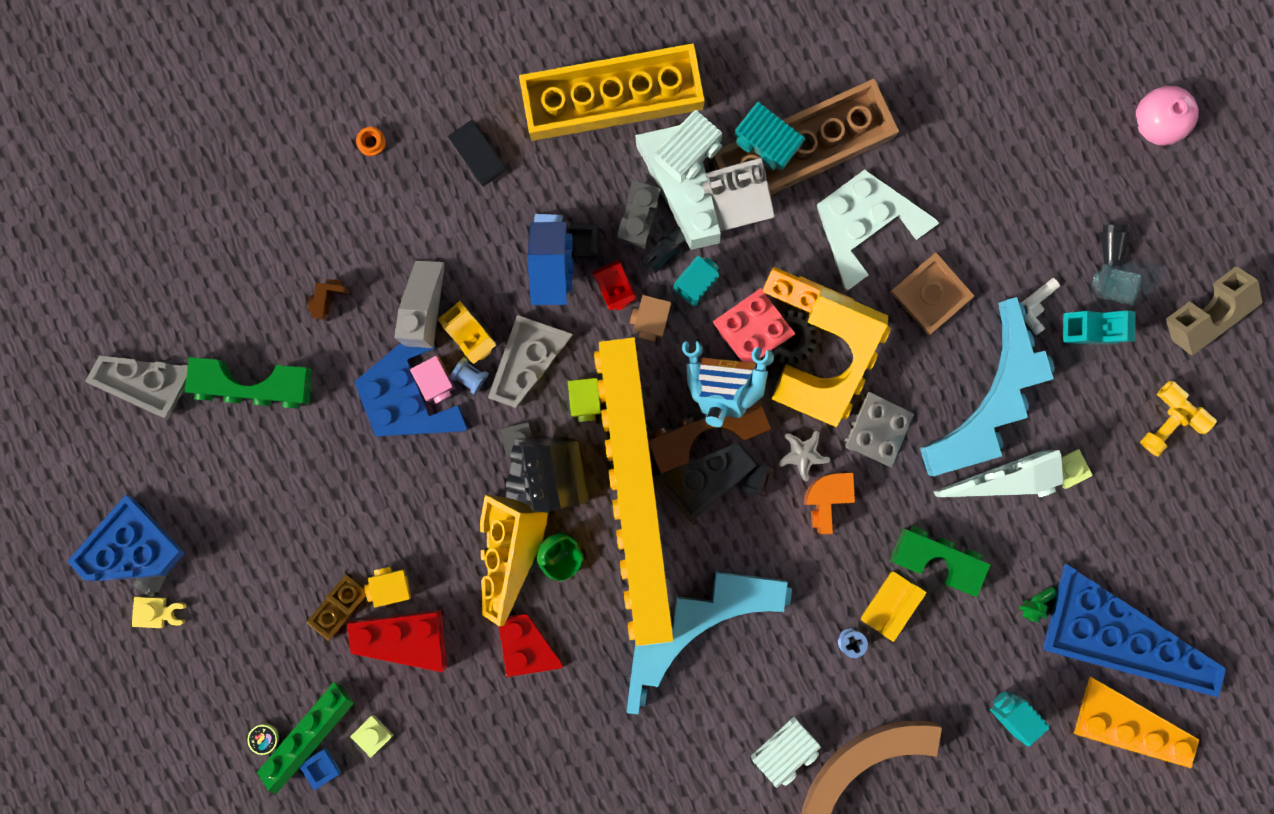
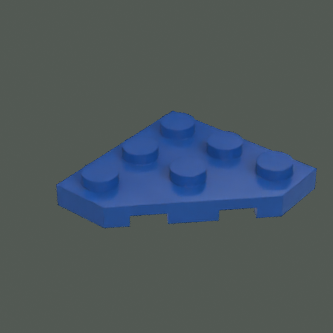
M125 495L67 562L84 581L97 582L166 576L183 557L185 552L132 496Z

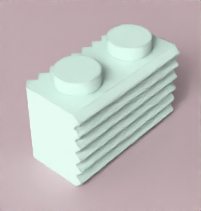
M694 110L654 152V160L679 183H683L686 178L691 180L702 167L700 163L707 156L710 159L713 158L721 149L722 132L700 114L698 110Z
M793 717L753 753L751 758L777 788L780 784L786 786L791 783L797 776L795 771L803 763L808 766L814 762L819 756L817 751L821 747L804 726Z

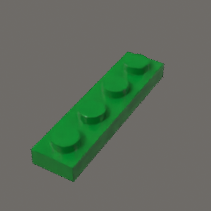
M333 682L258 770L257 773L269 792L277 794L354 704L341 685Z

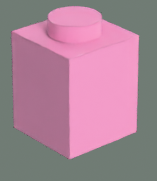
M434 356L410 369L425 400L428 402L434 400L436 404L441 403L452 396L450 391L456 389L438 356Z

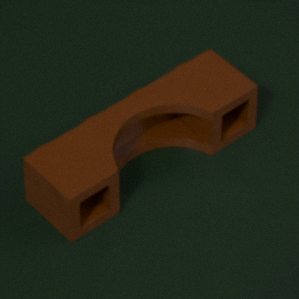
M758 400L750 408H747L744 415L740 418L725 416L721 427L709 425L706 422V417L697 421L695 416L678 422L680 428L669 432L668 427L651 433L653 439L648 440V443L662 474L689 463L690 447L695 438L705 430L712 428L726 429L744 441L771 430L760 400Z

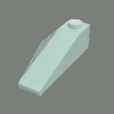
M1042 450L935 490L934 494L936 497L1038 494L1039 497H1043L1056 492L1055 487L1063 484L1061 453L1059 450Z

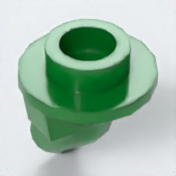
M1048 587L1034 595L1031 601L1025 600L1018 608V610L1023 612L1022 617L1039 623L1040 619H1047L1046 611L1048 606L1044 605V603L1054 599L1057 596V592L1053 587Z

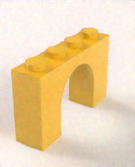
M822 287L810 311L808 323L844 339L852 350L853 361L845 372L832 378H819L786 364L774 388L772 400L837 427L841 418L844 420L848 418L853 406L850 400L853 394H860L865 383V378H862L866 368L870 370L873 368L878 356L875 350L879 342L885 343L891 327L888 326V315Z

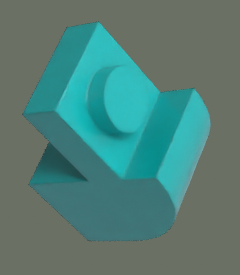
M1081 311L1064 313L1063 342L1075 344L1135 342L1136 312L1100 313Z

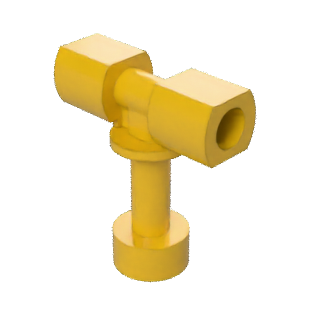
M1168 381L1158 391L1157 395L1170 406L1167 411L1170 418L1155 434L1148 432L1140 443L1151 454L1159 457L1167 448L1164 441L1180 424L1183 426L1189 424L1199 434H1206L1213 428L1217 420L1203 407L1193 406L1187 400L1189 394L1175 381Z

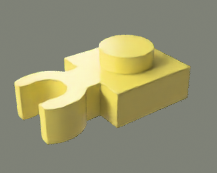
M136 596L133 603L132 627L163 628L165 620L175 626L184 624L185 620L177 619L174 616V611L186 608V604L177 602L167 607L166 598Z

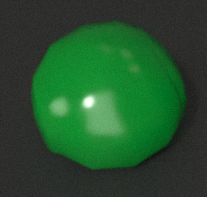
M557 533L547 537L538 548V565L551 580L562 582L571 579L580 570L584 561V555L581 553L577 541L566 533Z

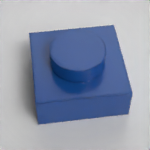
M327 747L306 759L300 766L313 790L321 787L341 773Z

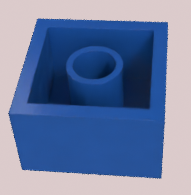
M531 222L527 258L531 305H567V293H573L572 233H567L566 222Z

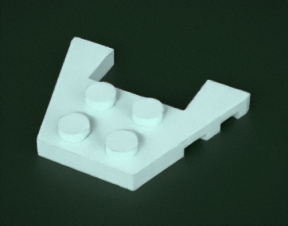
M863 170L817 204L819 215L846 292L869 275L851 250L898 216L916 240L939 224L935 218L866 170Z

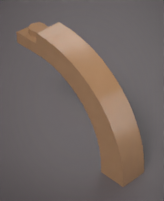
M929 721L894 722L875 727L848 741L828 759L816 775L808 790L801 814H831L835 803L847 785L861 772L883 760L903 755L937 757L942 727L937 722Z

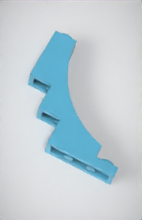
M715 571L712 600L677 596L673 625H671L673 642L636 646L635 641L627 713L639 714V706L645 707L647 689L642 688V685L658 687L673 659L692 639L709 627L737 615L765 611L784 612L785 605H790L792 589L787 587L788 582L779 579Z

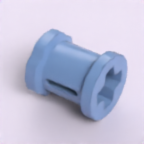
M463 357L451 373L450 379L459 381L471 389L470 393L475 395L486 381L489 373L479 371Z
M848 628L840 633L838 646L845 655L850 658H858L867 651L868 642L860 631ZM851 636L856 640L859 639L856 642L857 648L854 650L849 646L846 647L850 643L848 638Z

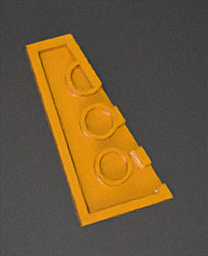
M1089 677L1074 734L1192 768L1199 739L1096 679Z

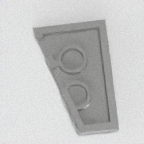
M99 356L85 382L168 420L185 389L188 365L179 366L162 362L152 363L136 361L135 359Z

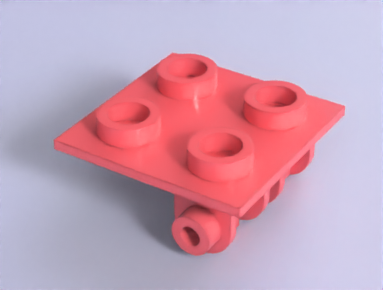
M761 288L713 321L720 331V336L725 342H728L742 362L755 363L752 359L754 348L759 347L762 349L761 359L766 355L767 349L772 351L795 335L794 331Z

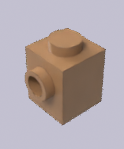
M642 295L640 307L633 308L630 324L635 325L634 332L639 333L638 338L655 342L656 337L663 338L671 302Z

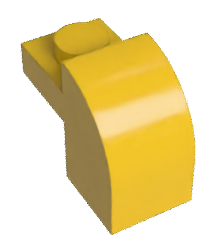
M461 301L457 302L438 318L445 331L460 346L473 364L478 360L486 358L491 353L492 348L496 346L495 341Z

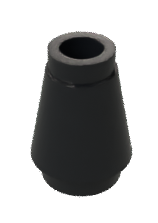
M1103 225L1100 239L1104 266H1122L1130 232H1127L1128 225Z

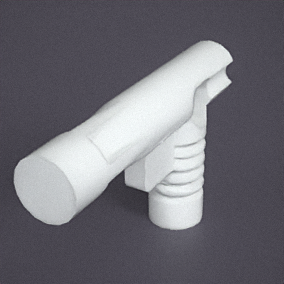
M1054 278L1021 302L1027 309L1024 322H1027L1026 324L1035 335H1038L1045 329L1040 321L1036 319L1044 311L1040 302L1060 287Z

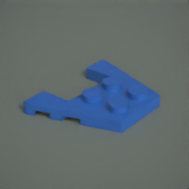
M400 343L354 381L375 436L464 432L468 430L458 405L432 416L429 415L418 384L410 371L409 360L435 350V344L433 348L407 347Z

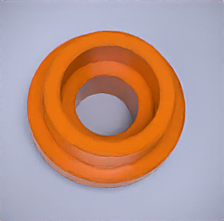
M366 127L358 133L356 144L364 155L376 156L384 150L386 138L378 128ZM370 137L376 138V144L373 147H369L366 144Z

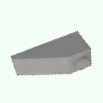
M415 260L398 309L394 337L404 346L434 347L444 262Z

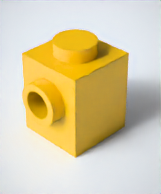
M390 566L374 570L375 576L369 577V584L364 585L367 601H373L374 608L411 598L405 569L392 572V567Z

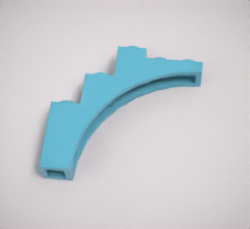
M1017 297L998 303L1002 321V352L998 371L988 394L978 409L960 427L942 439L920 447L929 476L940 475L1001 457L1000 449H1003V441L999 432H995L994 427L1028 418L1026 412L1029 410L1028 400L1024 394H1021L1020 389L1054 379L1052 373L1055 368L1052 358L1046 355V351L1033 352L1032 348L1035 347L1032 333L1026 329L1024 322L1026 311L1024 305L1018 302Z

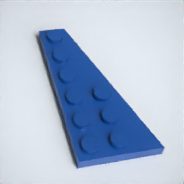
M1064 564L1043 650L1219 698L1226 668L1191 647L1173 633L1165 630L1118 597L1101 588L1100 585L1086 578L1071 566Z

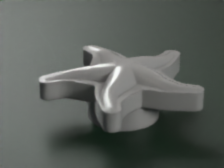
M814 431L812 437L804 442L789 433L785 435V438L790 442L791 452L779 461V466L783 467L786 464L797 465L802 479L808 481V471L812 464L830 462L829 457H823L816 451L819 440L818 431Z

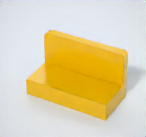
M892 571L861 616V620L894 642L927 592Z

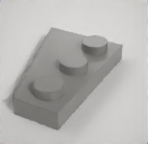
M517 315L488 398L517 408L573 334Z

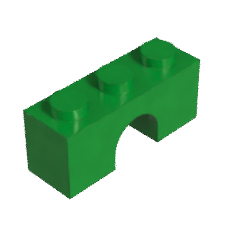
M912 526L911 531L902 529L890 562L922 575L925 565L929 560L941 557L948 566V574L944 584L978 597L991 565L982 561L984 555L969 549L966 550L965 554L955 550V543L943 538H939L938 542L927 538L928 532Z

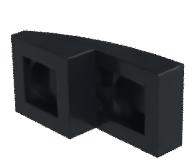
M472 120L447 136L483 187L507 171Z

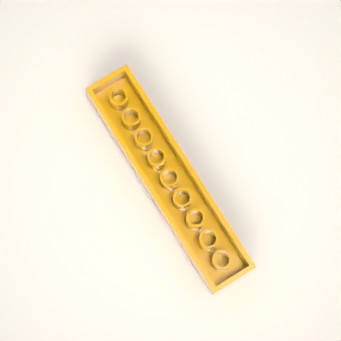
M635 337L599 342L600 351H594L597 374H603V380H598V390L601 403L606 402L607 406L606 410H601L604 431H610V439L605 440L608 461H613L614 469L609 470L610 486L612 490H617L618 499L612 500L615 520L621 519L622 529L616 530L618 548L619 550L624 549L626 559L620 560L622 579H628L629 590L624 591L625 608L627 610L632 609L633 621L627 622L629 640H636V646L673 642Z

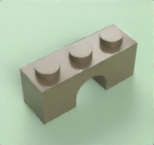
M1236 266L1213 283L1214 296L1205 308L1201 310L1189 301L1166 318L1173 342L1193 356L1261 305L1263 302L1259 282L1256 278Z

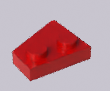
M528 613L508 616L505 625L499 626L506 677L563 668L562 661L554 653Z

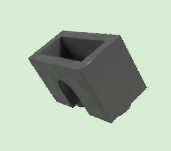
M632 180L624 217H622L617 234L618 243L643 250L646 249L661 195V188Z

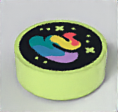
M259 724L248 735L250 749L259 755L270 753L279 743V733L271 724Z

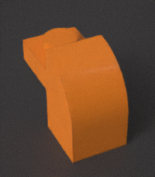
M853 473L826 474L814 480L808 487L804 504L816 505V510L811 511L812 528H817L819 534H833L831 504L855 503Z

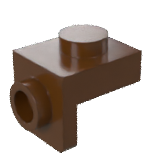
M326 279L325 283L316 282L314 295H310L308 302V311L311 312V318L321 321L329 320L332 294L350 295L351 290L343 286V281Z

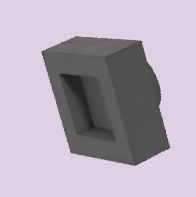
M529 422L500 429L506 458L510 457L516 438L532 437Z

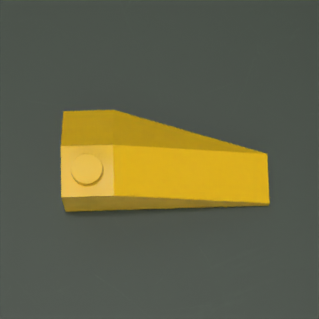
M485 494L480 520V532H487V550H481V560H485L488 576L483 577L481 580L482 615L498 626H504L536 557L538 548L543 541L548 513L534 512L527 504L514 499Z

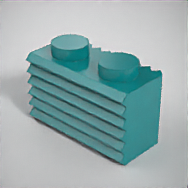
M760 102L755 104L734 133V136L737 138L735 142L740 148L746 152L753 150L761 156L766 168L774 171L776 168L780 172L805 140L804 136L796 132Z
M697 256L674 282L673 290L692 306H697L698 302H701L702 297H705L706 293L717 283L719 278L717 270L719 267L710 258L705 257L702 259Z
M1002 692L994 699V706L990 711L1016 739L1027 747L1031 746L1049 730V724L1041 718V715L1033 709V706L1014 692Z

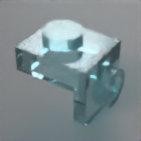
M1103 263L1101 271L1097 270L1094 275L1092 287L1095 288L1099 298L1134 306L1143 278L1142 275L1112 269L1109 264Z

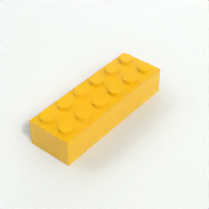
M694 43L519 75L527 124L532 141L689 113L694 110L700 111L704 107V96Z

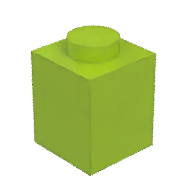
M598 379L568 381L571 417H578V422L595 421V415L601 414Z

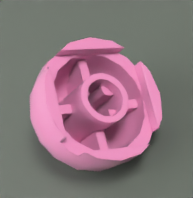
M1162 86L1150 91L1140 101L1136 110L1138 129L1148 141L1154 144H1175L1185 139L1193 131L1198 121L1199 108L1195 98L1186 89L1179 86Z

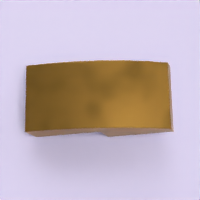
M345 574L306 623L327 641H330L366 597L365 589Z

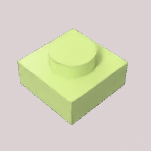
M1079 449L1061 457L1062 486L1064 489L1093 476Z
M371 715L350 737L371 758L393 734L374 715Z

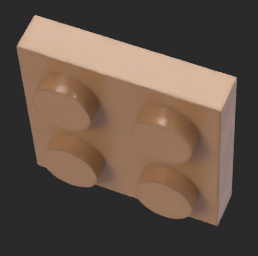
M936 252L890 291L928 336L974 297L972 292Z

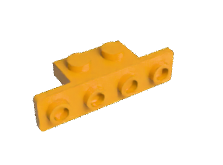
M776 267L772 268L763 287L764 293L809 313L822 287L853 300L807 278L797 277Z

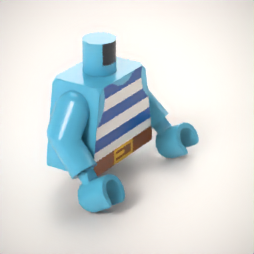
M687 341L683 343L682 350L689 357V363L686 364L688 387L693 400L699 403L701 412L707 414L706 422L709 425L721 427L725 416L742 417L747 408H750L763 397L768 375L766 366L770 365L774 360L772 351L767 349L765 358L761 360L762 349L759 347L754 348L752 359L756 363L702 358L701 362H698V357L703 353L702 345L696 341V351L689 353V343Z

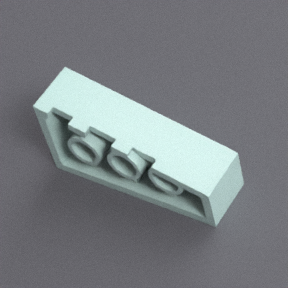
M680 125L635 135L636 147L648 166L651 176L656 181L658 187L661 188V194L672 211L674 219L681 232H683L690 249L719 244L720 229L710 193L706 194L703 190V182L707 181L703 162L700 163L702 167L693 179L689 180L686 178L683 183H679L654 160V152Z

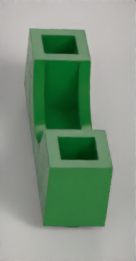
M188 357L185 392L195 394V400L213 401L214 395L224 396V402L242 404V398L253 399V405L271 406V401H280L283 408L300 409V403L309 404L312 369L276 365L272 374L265 381L257 385L245 386L232 377L225 361Z

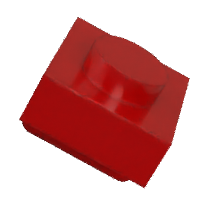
M619 260L592 271L609 310L624 309L631 304V301L636 299Z

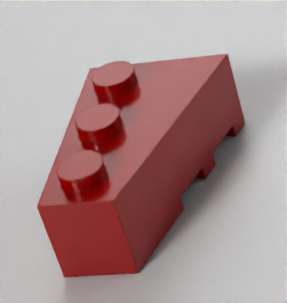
M441 609L359 619L347 624L350 654L438 672H444L448 668Z

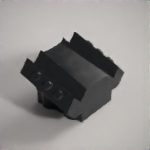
M544 435L515 439L510 455V474L506 481L507 498L527 504L534 512L550 513V510L561 511L562 508L569 506L580 507L579 504H589L582 455L577 440L564 437L552 438Z

